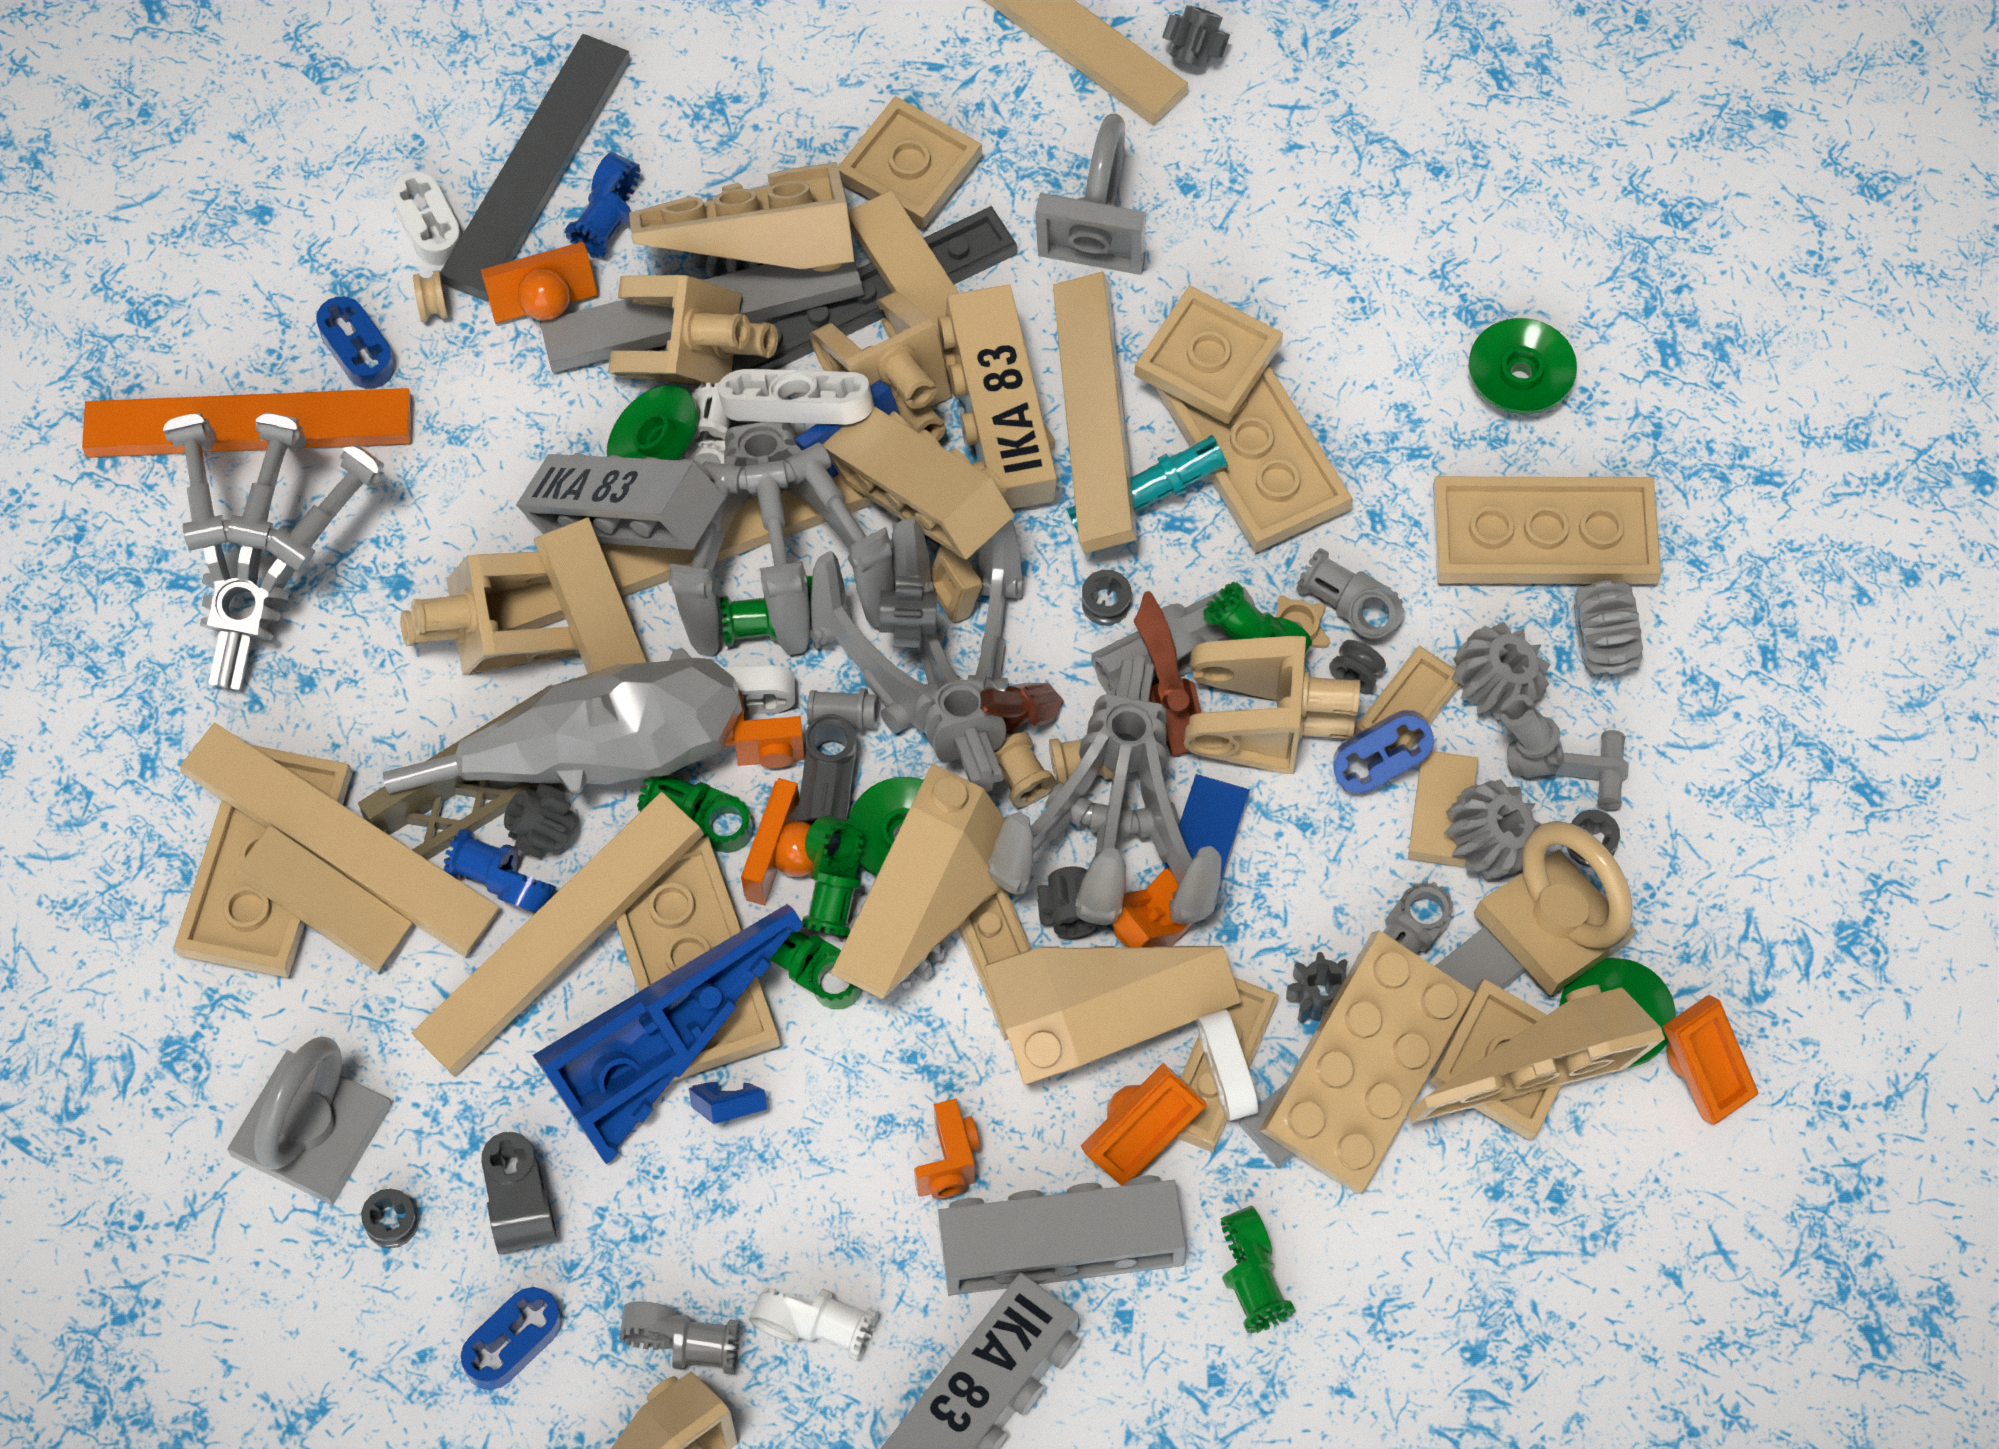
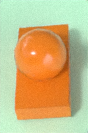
M583 241L480 270L495 324L525 315L539 321L553 320L564 313L569 303L598 295L588 252Z
M778 778V781H775L741 874L746 901L765 906L778 869L790 877H804L812 871L813 863L807 857L805 850V839L811 825L805 821H795L799 806L798 783Z
M1708 994L1663 1025L1669 1040L1666 1049L1668 1063L1679 1076L1685 1078L1703 1120L1715 1125L1759 1094L1719 999Z
M1163 1062L1141 1085L1124 1086L1114 1093L1107 1104V1119L1080 1147L1092 1161L1121 1186H1126V1182L1137 1177L1207 1104L1195 1090Z

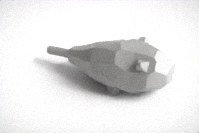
M683 648L673 650L669 661L617 664L546 688L512 714L480 732L461 740L456 753L453 755L383 772L387 793L391 794L461 776L464 780L562 783L573 795L580 793L585 784H612L650 776L670 775L686 765L720 752L742 711L737 683L732 675L713 660L692 658Z

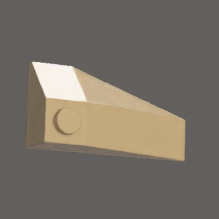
M837 162L785 169L767 174L769 184L753 189H743V186L739 183L722 187V193L718 194L714 200L703 202L702 199L688 196L629 213L633 244L795 269L812 268L815 271L821 272L835 270L841 267L843 263L855 262L847 201Z
M933 763L931 764L830 974L884 999L927 958L928 954L950 933L953 934L983 901L986 902L998 891L1000 886L991 879L988 873L990 865L987 862L992 855L995 839L1005 819L984 788Z
M1059 946L1036 947L984 965L1024 1085L1080 1067L1193 1022L1199 1016L1214 1013L1242 1002L1223 946H1153L1135 948H1114V946L1060 948Z
M1599 985L1583 987L1568 993L1565 1004L1424 1097L1408 1111L1411 1123L1624 1070L1662 1042L1665 1037L1661 1027L1623 988L1601 992Z
M690 1371L679 1380L676 1376H672L654 1387L647 1396L649 1402L639 1409L611 1449H732L738 1443L730 1410L707 1385Z

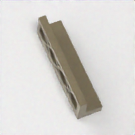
M546 688L529 697L525 701L511 708L507 712L493 719L492 721L475 730L474 732L470 733L461 740L475 733L480 732L481 730L489 727L490 725L512 714L520 707H522L524 704L533 699L535 696L544 691ZM461 740L426 761L455 754ZM460 776L391 794L387 793L384 786L359 801L358 805L363 819L388 835L393 834L407 824L427 827L424 842L412 850L429 860L450 847V842L454 841L456 835L458 836L459 830L467 829L473 832L504 814L510 800L517 792L521 790L526 791L528 788L536 791L540 783L520 782L509 790L489 788L490 780H480L479 786L472 784L479 780H464ZM462 795L475 798L472 813L461 820L440 817L444 802L451 797ZM485 799L492 800L484 805ZM432 810L431 815H424L428 811ZM437 829L443 830L440 833L436 834Z

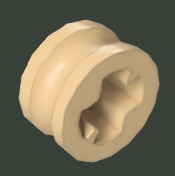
M440 270L433 271L430 278H423L420 276V273L413 274L421 322L428 321L429 316L432 314L439 315L441 319L448 318Z

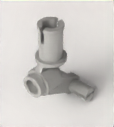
M1516 694L1502 704L1500 711L1504 714L1500 715V719L1517 737L1516 742L1510 743L1507 749L1508 764L1515 776L1523 775L1525 778L1543 775H1558L1599 780L1597 805L1599 804L1600 808L1606 810H1615L1621 807L1622 782L1627 779L1629 769L1628 763L1623 759L1626 737L1623 736L1622 732L1608 730L1602 733L1601 756L1563 753L1561 743L1559 742V727L1552 719L1542 716L1529 696Z

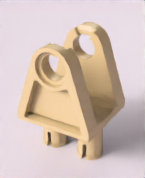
M686 275L620 276L618 298L633 299L632 303L670 307L674 309L671 339L667 340L666 351H611L608 373L641 380L695 386L703 384L705 387L706 383L711 382L712 387H714L715 383H719L724 376L732 372L734 354L771 358L777 350L778 332L774 324L749 323L747 316L739 314L742 294L740 292Z
M894 291L876 300L880 310H883L886 318L881 320V323L889 339L875 346L871 345L862 350L832 323H828L810 332L813 350L824 371L857 372L868 379L870 386L881 380L891 387L900 415L913 430L918 433L922 429L927 430L937 441L944 436L946 431L945 422L935 413L932 407L951 398L952 394L936 324L900 292Z
M539 552L468 555L446 578L449 596L422 600L420 598L413 599L411 611L405 610L401 612V632L405 645L413 646V644L453 639L455 644L458 645L462 675L560 659L579 653L569 627L499 631L497 621L489 619L486 601L487 594L551 582Z
M1282 636L1200 643L1194 646L1190 652V667L1193 670V679L1195 681L1213 687L1277 701L1278 708L1194 714L1190 716L1189 725L1184 730V746L1190 752L1201 756L1282 774H1294L1298 741H1302L1303 736L1347 740L1354 736L1355 716H1357L1359 706L1360 680L1309 677V671H1304L1306 636Z

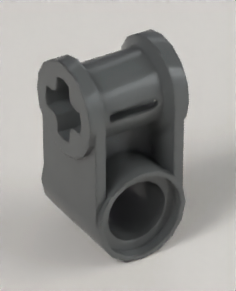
M502 1132L493 1136L484 1146L481 1163L489 1202H487L488 1214L498 1254L557 1241L548 1193L544 1189L541 1168L530 1141L516 1132ZM517 1157V1172L506 1174L504 1171L507 1165L506 1159Z

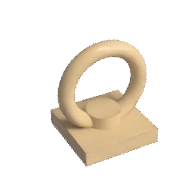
M1560 821L1541 824L1530 833L1522 853L1523 873L1480 900L1473 912L1550 996L1628 944L1636 932L1630 924L1632 919L1630 889L1614 857L1592 834L1579 826ZM1552 845H1563L1583 857L1598 875L1605 889L1607 899L1560 849L1545 858L1548 848Z

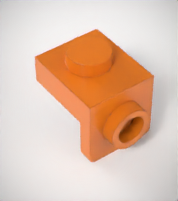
M740 692L742 711L724 742V747L735 746L738 766L761 764L767 768H781L790 765L793 761L805 760L801 716L746 721L742 692Z
M1170 868L1164 869L1147 889L1125 893L1122 913L1119 915L1118 920L1112 924L1116 937L1129 948L1173 946L1193 924H1178L1170 919L1169 900H1172V894L1177 891L1179 886Z
M957 1099L933 1104L934 1124L944 1160L914 1168L915 1186L919 1197L932 1194V1197L935 1199L949 1198L962 1193L966 1189V1185L975 1183V1163L972 1152L980 1150L979 1138L972 1115L961 1117Z

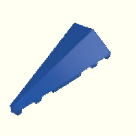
M790 905L782 906L532 1055L605 1164L617 1156L619 1153L618 1146L638 1122L643 1123L653 1111L652 1104L675 1076L680 1078L736 1009L735 1002L755 977L761 978L770 967L771 963L769 960L792 932H798L803 926L800 918Z

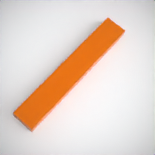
M409 388L85 401L82 449L86 457L185 453L184 445L174 447L172 440L167 441L163 431L164 425L169 419L200 412L205 419L209 418L210 424L215 429L217 441L213 445L212 450L207 452L267 450L269 441L259 438L255 422L265 412L299 419V426L303 427L307 445L301 449L352 447L356 444L359 446L411 444L412 397Z

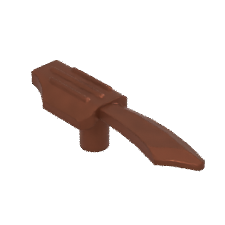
M1146 591L1143 594L1140 608L1133 622L1147 648L1152 664L1155 666L1154 670L1158 683L1152 685L1149 702L1162 704L1166 708V745L1170 755L1176 756L1190 752L1184 746V730L1189 725L1190 716L1201 713L1195 683L1186 678L1179 679L1176 650L1169 626L1155 597L1150 591Z
M1022 683L1008 686L1004 691L987 689L980 692L981 710L986 714L1003 717L1006 733L1010 735L1028 718L1029 723L1033 726L1051 723L1055 719L1060 705L1064 702L1049 683Z

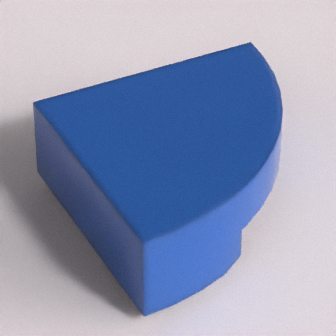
M718 1082L693 1085L689 1088L691 1107L712 1124L767 1110L765 1090L750 1083H743V1089L737 1091H719Z

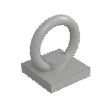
M1109 114L1101 123L1091 159L1085 197L1073 199L1046 193L1039 194L1035 211L1039 257L1137 275L1142 274L1146 256V212L1117 207L1114 204L1125 143V122L1120 115Z
M317 1037L305 1043L295 1053L289 1050L285 1052L227 1150L231 1157L333 1206L391 1108V1103L388 1097L341 1076L342 1057L339 1046L331 1038Z

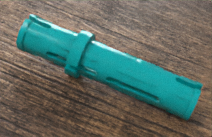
M1210 435L1196 445L1171 457L1166 453L1157 458L1159 463L1131 477L1134 512L1172 493L1177 497L1186 492L1184 487L1210 473L1227 467L1228 463L1215 437ZM1075 506L1069 507L1066 510L1078 532Z

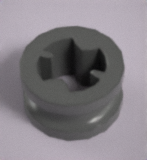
M1100 570L1087 577L1082 586V610L1085 616L1091 622L1101 626H1111L1120 623L1126 618L1130 611L1131 586L1128 580L1121 573L1114 570ZM1107 590L1108 596L1112 591L1116 592V604L1105 606V600L1102 601L1101 605L1096 603L1097 591Z
M1356 640L1344 641L1339 648L1340 656L1333 658L1329 665L1331 674L1336 679H1359L1360 692H1371L1376 685L1377 680L1375 676L1382 675L1386 669L1384 658L1372 647Z
M1587 810L1579 813L1572 820L1571 824L1587 830L1592 835L1601 832L1604 835L1602 844L1614 856L1620 840V828L1616 820L1608 813L1600 810ZM1566 847L1574 861L1580 865L1591 867L1583 857Z
M391 1188L379 1190L372 1194L363 1205L361 1211L362 1224L370 1240L379 1247L388 1249L398 1248L408 1243L415 1235L418 1227V1216L410 1198L402 1191ZM393 1207L396 1214L405 1213V1218H397L399 1227L387 1231L383 1223L374 1224L375 1219H383L380 1213L381 1210Z

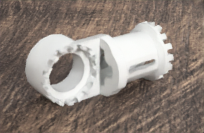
M711 382L706 383V387L700 384L699 388L692 392V396L698 406V423L691 442L682 453L681 461L683 459H692L702 465L705 461L724 464L725 436L730 428L731 419L726 417L723 412L717 390L719 383H715L714 387H712ZM709 398H712L711 404H707Z
M769 1287L762 1289L748 1319L757 1329L788 1342H797L798 1338H802L812 1343L818 1338L849 1351V1358L859 1361L862 1355H864L865 1349L869 1345V1341L864 1339L865 1337L872 1338L873 1334L869 1333L868 1330L873 1331L875 1329L879 1314L877 1310L869 1307L864 1312L832 1299V1293L823 1288L816 1296L812 1306L800 1299H794L795 1296L791 1294L786 1296L784 1291L780 1290L779 1295H775L777 1291L775 1288H772L770 1293H768Z

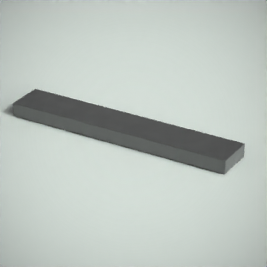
M582 33L442 268L440 274L443 285L489 302L480 270L514 260L630 62L628 50Z
M992 206L924 237V240L954 285L1017 255V243ZM873 263L867 264L858 269L864 295L754 322L775 325L778 332L777 350L771 358L734 354L732 372L741 369L776 370L814 352L810 340V332L828 323H832L846 336L886 317L884 311L880 310L876 300L892 292Z

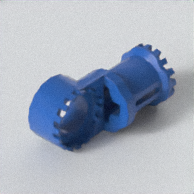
M610 152L598 165L593 176L591 193L588 196L589 205L579 219L570 222L564 231L566 238L571 239L570 243L575 244L583 241L590 257L598 258L601 256L603 258L609 249L607 243L620 225L628 224L630 221L629 213L632 211L625 201L630 199L627 196L628 193L633 195L635 190L631 189V186L637 187L638 185L634 178H640L641 168L639 164L617 153Z
M467 829L459 830L458 836L456 835L454 841L450 842L449 846L453 850L446 851V855L450 857L444 859L446 864L444 871L454 878L459 879L461 876L483 883L490 893L498 896L497 899L535 913L554 896L556 886L540 880L535 882V878L516 872L518 865V850L516 847L506 844L498 848L476 839L473 831Z

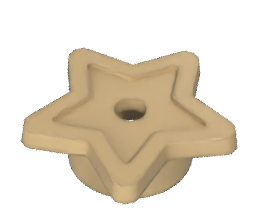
M1284 595L1278 597L1276 617L1289 619L1305 629L1312 640L1311 648H1327L1329 646L1330 639L1319 625L1325 611L1323 603L1311 605L1302 600H1290Z

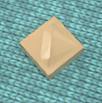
M942 546L939 548L931 569V580L934 592H937L939 604L948 618L954 623L970 617L983 583L968 560Z

